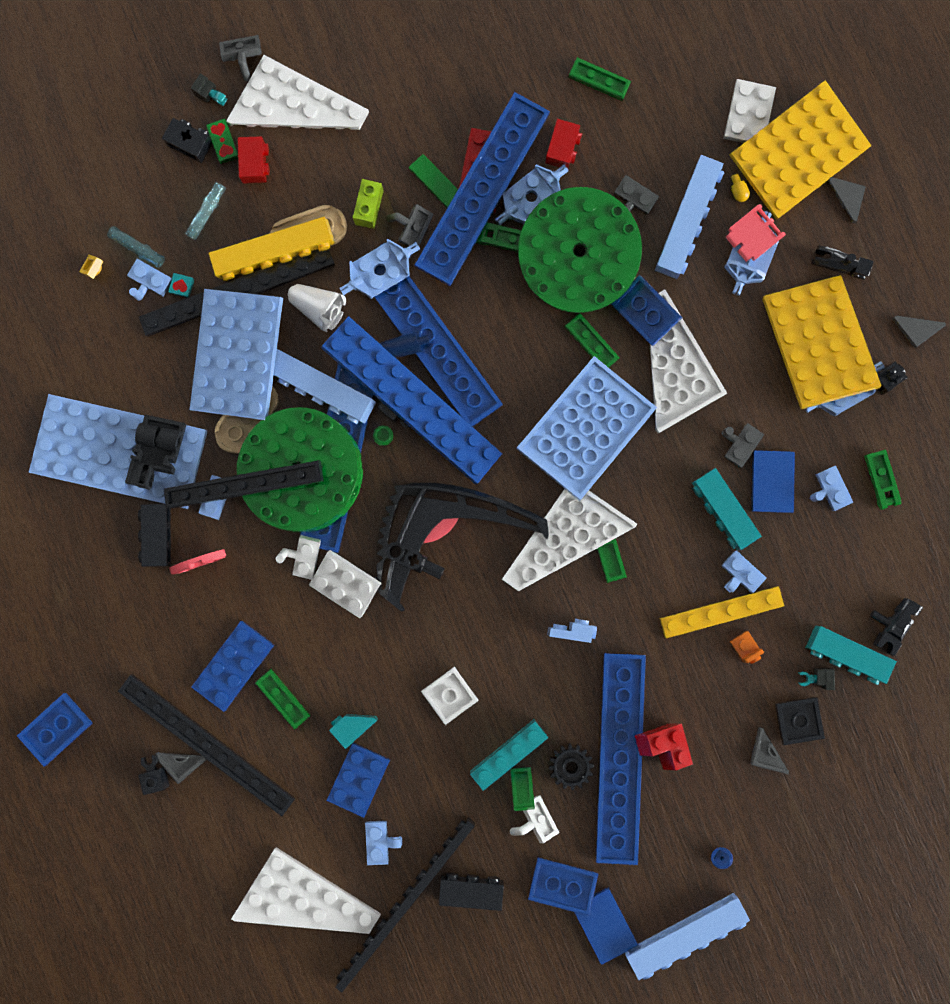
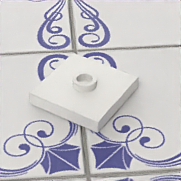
M455 667L421 691L445 725L479 701Z

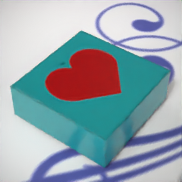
M173 273L168 292L189 298L195 279Z

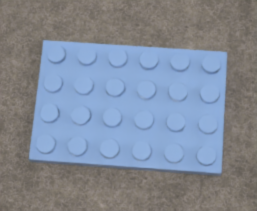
M204 289L190 410L265 420L269 415L283 298Z
M594 356L520 443L517 450L580 501L657 407Z

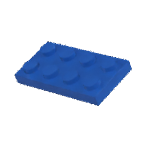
M240 621L191 688L225 712L274 647V644L244 621Z

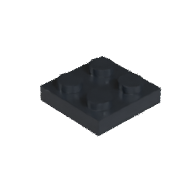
M817 697L775 703L782 745L825 739Z

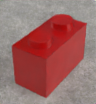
M557 119L546 156V164L561 167L564 164L567 168H569L570 163L574 164L577 154L574 151L575 144H580L582 133L579 132L580 125Z
M262 136L238 137L239 178L242 183L267 182L266 176L270 174L269 164L266 163V156H269L268 143L264 142Z

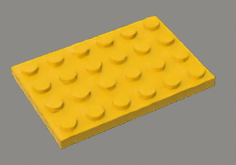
M825 80L729 155L774 218L778 219L871 147V144Z
M841 275L763 296L762 300L800 409L871 391L882 386Z

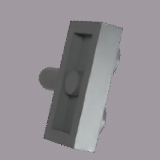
M259 35L219 42L222 61L238 59L243 80L249 81L251 75L246 63V57L262 54Z
M627 175L624 176L614 194L627 201L625 206L630 212L635 206L647 215L659 198L657 194Z
M416 204L413 206L408 218L400 213H393L387 215L386 220L389 223L397 221L404 225L398 239L400 243L409 247L416 242L420 246L434 214Z
M749 423L744 426L738 436L733 434L734 429L732 427H727L721 432L723 437L733 443L724 458L739 468L744 466L765 435Z

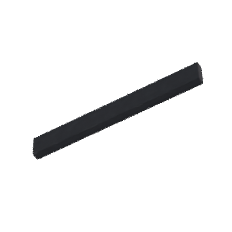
M317 460L164 488L166 509H173L324 482L321 461Z

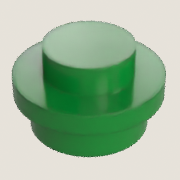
M378 426L373 432V439L378 445L386 446L392 442L393 432L388 426Z

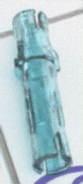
M215 182L207 197L203 198L204 202L185 232L190 238L197 240L211 213L219 206L218 202L226 191V188L220 183Z
M112 226L109 229L107 237L137 254L138 258L147 260L157 268L163 265L165 257L152 250L148 244L140 243L116 226Z

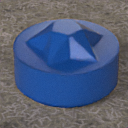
M719 847L712 852L711 861L715 867L727 869L733 862V855L728 849Z

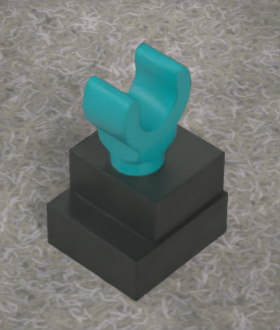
M200 73L191 87L194 96L207 103L212 98L218 104L224 106L227 101L226 95L217 91L215 84Z
M814 668V675L803 671L798 673L799 675H805L807 678L805 682L798 683L801 686H808L810 683L822 685V689L835 690V671L832 668Z

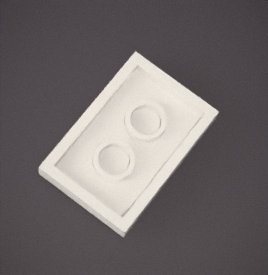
M737 79L723 139L745 143L767 126L776 87Z
M329 550L309 586L358 618H361L381 582Z

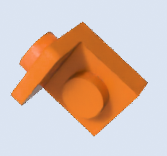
M749 631L743 632L730 641L744 663L750 662V664L759 661L761 659L760 655L764 653Z

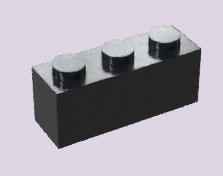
M166 504L141 505V510L138 511V520L141 522V530L138 532V539L141 542V550L138 554L139 562L142 563V567L171 566V509H166Z
M446 873V875L441 876L439 906L502 911L504 882L496 876H488L487 879H483L474 874L460 877L457 873Z

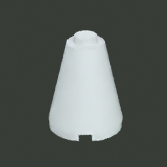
M296 284L290 287L287 294L289 302L325 332H328L327 329H334L344 313L341 311V307L346 305V298L340 293Z

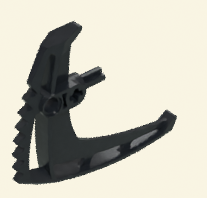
M441 483L397 485L394 487L397 494L390 496L394 505L385 507L390 515L382 518L387 525L380 529L384 537L377 541L383 546L377 552L383 558L376 565L377 580L381 582L378 592L398 610L404 611L405 608L400 603L410 570L418 573L423 571L438 579L441 578L445 568L428 561V557L419 553L427 536L443 519L465 518L497 522L541 533L548 540L547 519L500 498L460 486ZM427 491L455 495L458 502L424 498ZM403 494L417 496L407 515L397 542L389 544L393 520ZM465 498L495 505L498 512L469 506L466 504ZM508 510L537 523V525L508 516L506 511ZM400 547V556L392 557L391 552L393 548ZM417 556L419 563L412 566L410 559ZM387 559H391L386 587L383 590L385 562Z

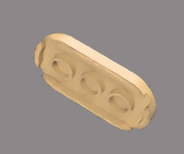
M322 205L278 221L274 224L270 233L325 217L329 222L334 242L337 244L346 234L347 222L339 209L330 205Z
M273 386L269 415L273 414L278 406V394ZM222 415L215 427L217 444L226 452L239 454L245 438L261 420Z

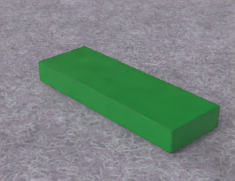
M578 57L568 76L570 79L623 101L631 83L630 80Z
M422 154L409 166V170L448 208L458 189Z
M581 313L565 325V329L591 358L595 356L608 368L620 359Z
M272 669L255 682L294 730L311 716Z

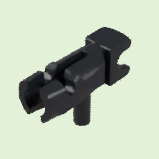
M820 245L817 246L815 253L822 256L828 254L830 258L815 257L811 263L845 274L851 272L850 276L865 280V277H869L873 266L872 260L862 257L856 260L855 254H846L842 251Z
M904 598L894 609L895 613L892 617L887 618L873 610L870 617L886 626L882 632H879L873 645L883 647L888 642L886 653L895 656L902 646L903 638L912 624H914V620L911 619L910 615L918 616L923 607L908 598Z

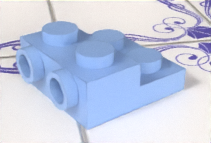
M575 619V622H569L568 630L566 625L553 624V627H548L547 635L549 637L591 643L592 639L596 638L597 626L589 625L587 620Z

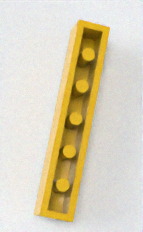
M321 217L209 252L215 276L223 279V281L235 278L234 275L240 273L242 275L253 273V269L259 267L261 269L272 267V263L278 261L280 263L289 262L294 256L304 257L317 249L319 251L327 250L335 242L328 220L325 217Z

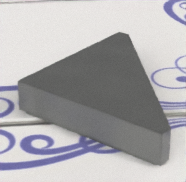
M830 177L827 182L832 186L837 199L850 216L851 222L856 223L866 186Z
M903 316L892 318L914 348L946 326L945 322Z
M758 727L750 764L789 774V770H787L764 729Z
M155 753L158 756V762L177 784L181 783L207 760L202 755Z

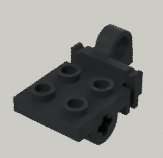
M145 415L143 422L139 423L136 429V446L132 450L136 456H130L131 463L125 483L150 490L154 482V471L174 475L176 469L171 463L176 464L186 424Z

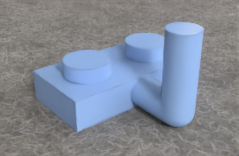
M136 259L127 274L129 278L141 284L138 290L136 288L129 290L130 295L138 301L143 299L148 289L164 297L172 280L171 277L139 259Z
M836 466L816 474L822 490L810 496L811 501H820L826 497L832 511L853 503Z

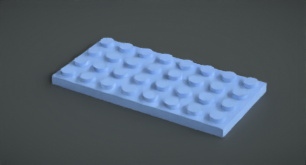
M48 394L29 473L166 504L164 488L195 483L207 430L186 425L176 464L171 463L176 469L174 475L154 471V482L151 489L139 488L136 485L126 484L125 480L131 463L130 456H136L132 452L136 446V429L139 423L143 422L144 416ZM184 506L181 508L189 509V506Z

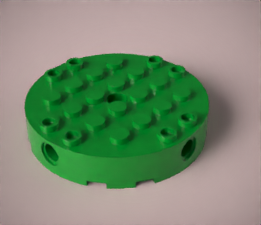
M573 187L560 190L541 201L525 221L518 247L521 272L532 292L544 303L561 311L572 313L595 311L608 306L621 297L635 279L642 256L639 228L630 211L614 196L589 187ZM576 246L584 248L585 254L578 257L574 254Z
M302 407L277 411L267 416L265 420H261L245 438L237 460V475L319 460L321 461L324 482L242 497L250 510L258 518L276 528L299 533L324 529L332 525L340 517H343L354 504L359 494L363 479L362 456L359 447L352 435L342 424L321 411Z

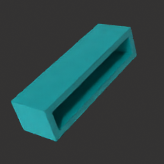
M716 468L692 482L694 493L698 498L701 497L703 499L706 511L710 515H714L717 520L715 522L716 526L721 532L724 531L728 536L727 542L732 549L742 550L762 537Z
M816 625L805 647L811 650V655L820 659L824 656L830 659V664L841 668V665L849 668L848 672L856 676L863 674L867 676V681L879 685V682L887 684L897 662L833 631Z
M533 719L470 770V775L484 791L547 740V734Z

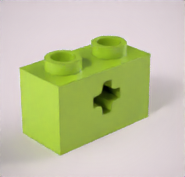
M362 179L353 214L355 225L375 229L383 195L382 183Z

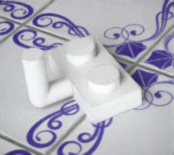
M301 535L297 551L283 548L277 555L276 561L282 563L286 557L294 558L293 575L312 580L315 574L321 540Z
M538 795L534 797L535 810H523L528 822L521 827H512L510 829L512 836L525 835L533 829L539 843H545L559 833L541 796Z

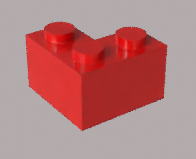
M666 724L635 735L640 756H655L659 754L663 770L676 771L693 765L682 724Z

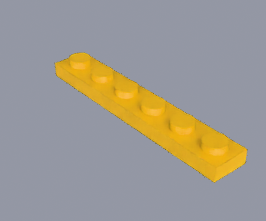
M779 586L666 616L660 618L665 638H670L784 607V602Z

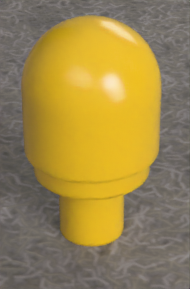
M738 173L732 175L731 179L734 185L731 186L733 196L736 201L744 202L750 196L747 183L741 181Z

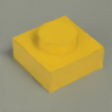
M88 255L79 272L94 279L100 273L103 261L95 256Z

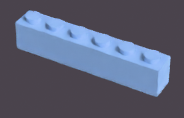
M703 155L700 156L654 271L675 279L680 274L684 275L688 266L685 260L687 255L691 256L695 248V245L692 244L694 237L698 238L703 226H700V222L702 219H706L710 208L707 205L709 200L713 201L717 190L714 187L716 182L720 183L724 171L721 169L724 163Z
M277 349L274 376L279 378L277 382L286 387L289 384L296 387L294 391L303 396H306V394L313 396L311 400L320 405H323V403L330 405L329 410L338 415L341 412L347 414L346 419L355 424L358 421L366 423L376 404L373 399Z
M732 893L638 943V946L625 952L638 980L642 978L648 979L653 976L655 971L667 969L672 965V962L689 957L694 950L706 948L709 942L725 938L728 932L734 929H742L750 920L740 900Z

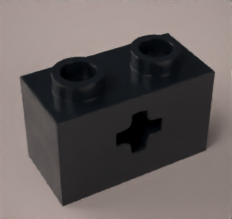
M172 118L162 140L166 146L202 163L212 145L209 133L201 128L197 130L191 127L192 125L184 119L179 121Z

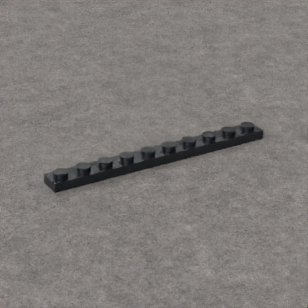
M317 249L311 251V254L308 256L300 257L298 255L289 262L277 263L272 267L256 271L211 290L258 295L335 264L329 249L324 251ZM204 292L139 316L145 335L149 337L201 317Z
M133 674L128 677L118 690L120 694L280 816L284 815L296 799Z
M468 817L466 821L462 819L455 828L457 832L454 836L446 838L442 844V847H444L439 854L436 852L429 860L430 866L426 870L422 869L415 878L417 882L414 886L409 885L402 894L404 896L400 903L396 902L389 910L391 915L387 920L383 918L376 927L378 931L374 936L369 935L363 943V950L360 953L357 951L349 961L351 965L347 970L343 968L336 977L338 981L335 988L341 993L475 827V822Z

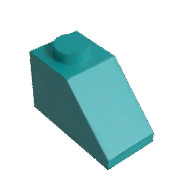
M346 714L342 718L339 715L331 722L333 727L329 731L346 749L371 727L378 718L372 715Z

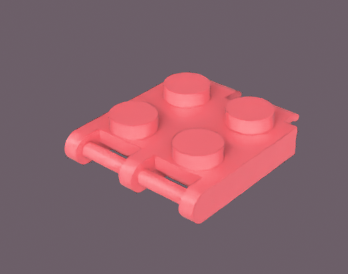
M761 204L757 205L728 229L730 233L725 237L734 248L739 244L741 245L737 252L746 262L751 258L755 261L786 235L784 232L781 233L773 223L774 220L765 214L761 209ZM757 211L761 214V216H762L767 222H764V221L762 220V218L757 214ZM769 225H770V226L772 227V229L778 234V236H776V235L773 233V231L768 227Z

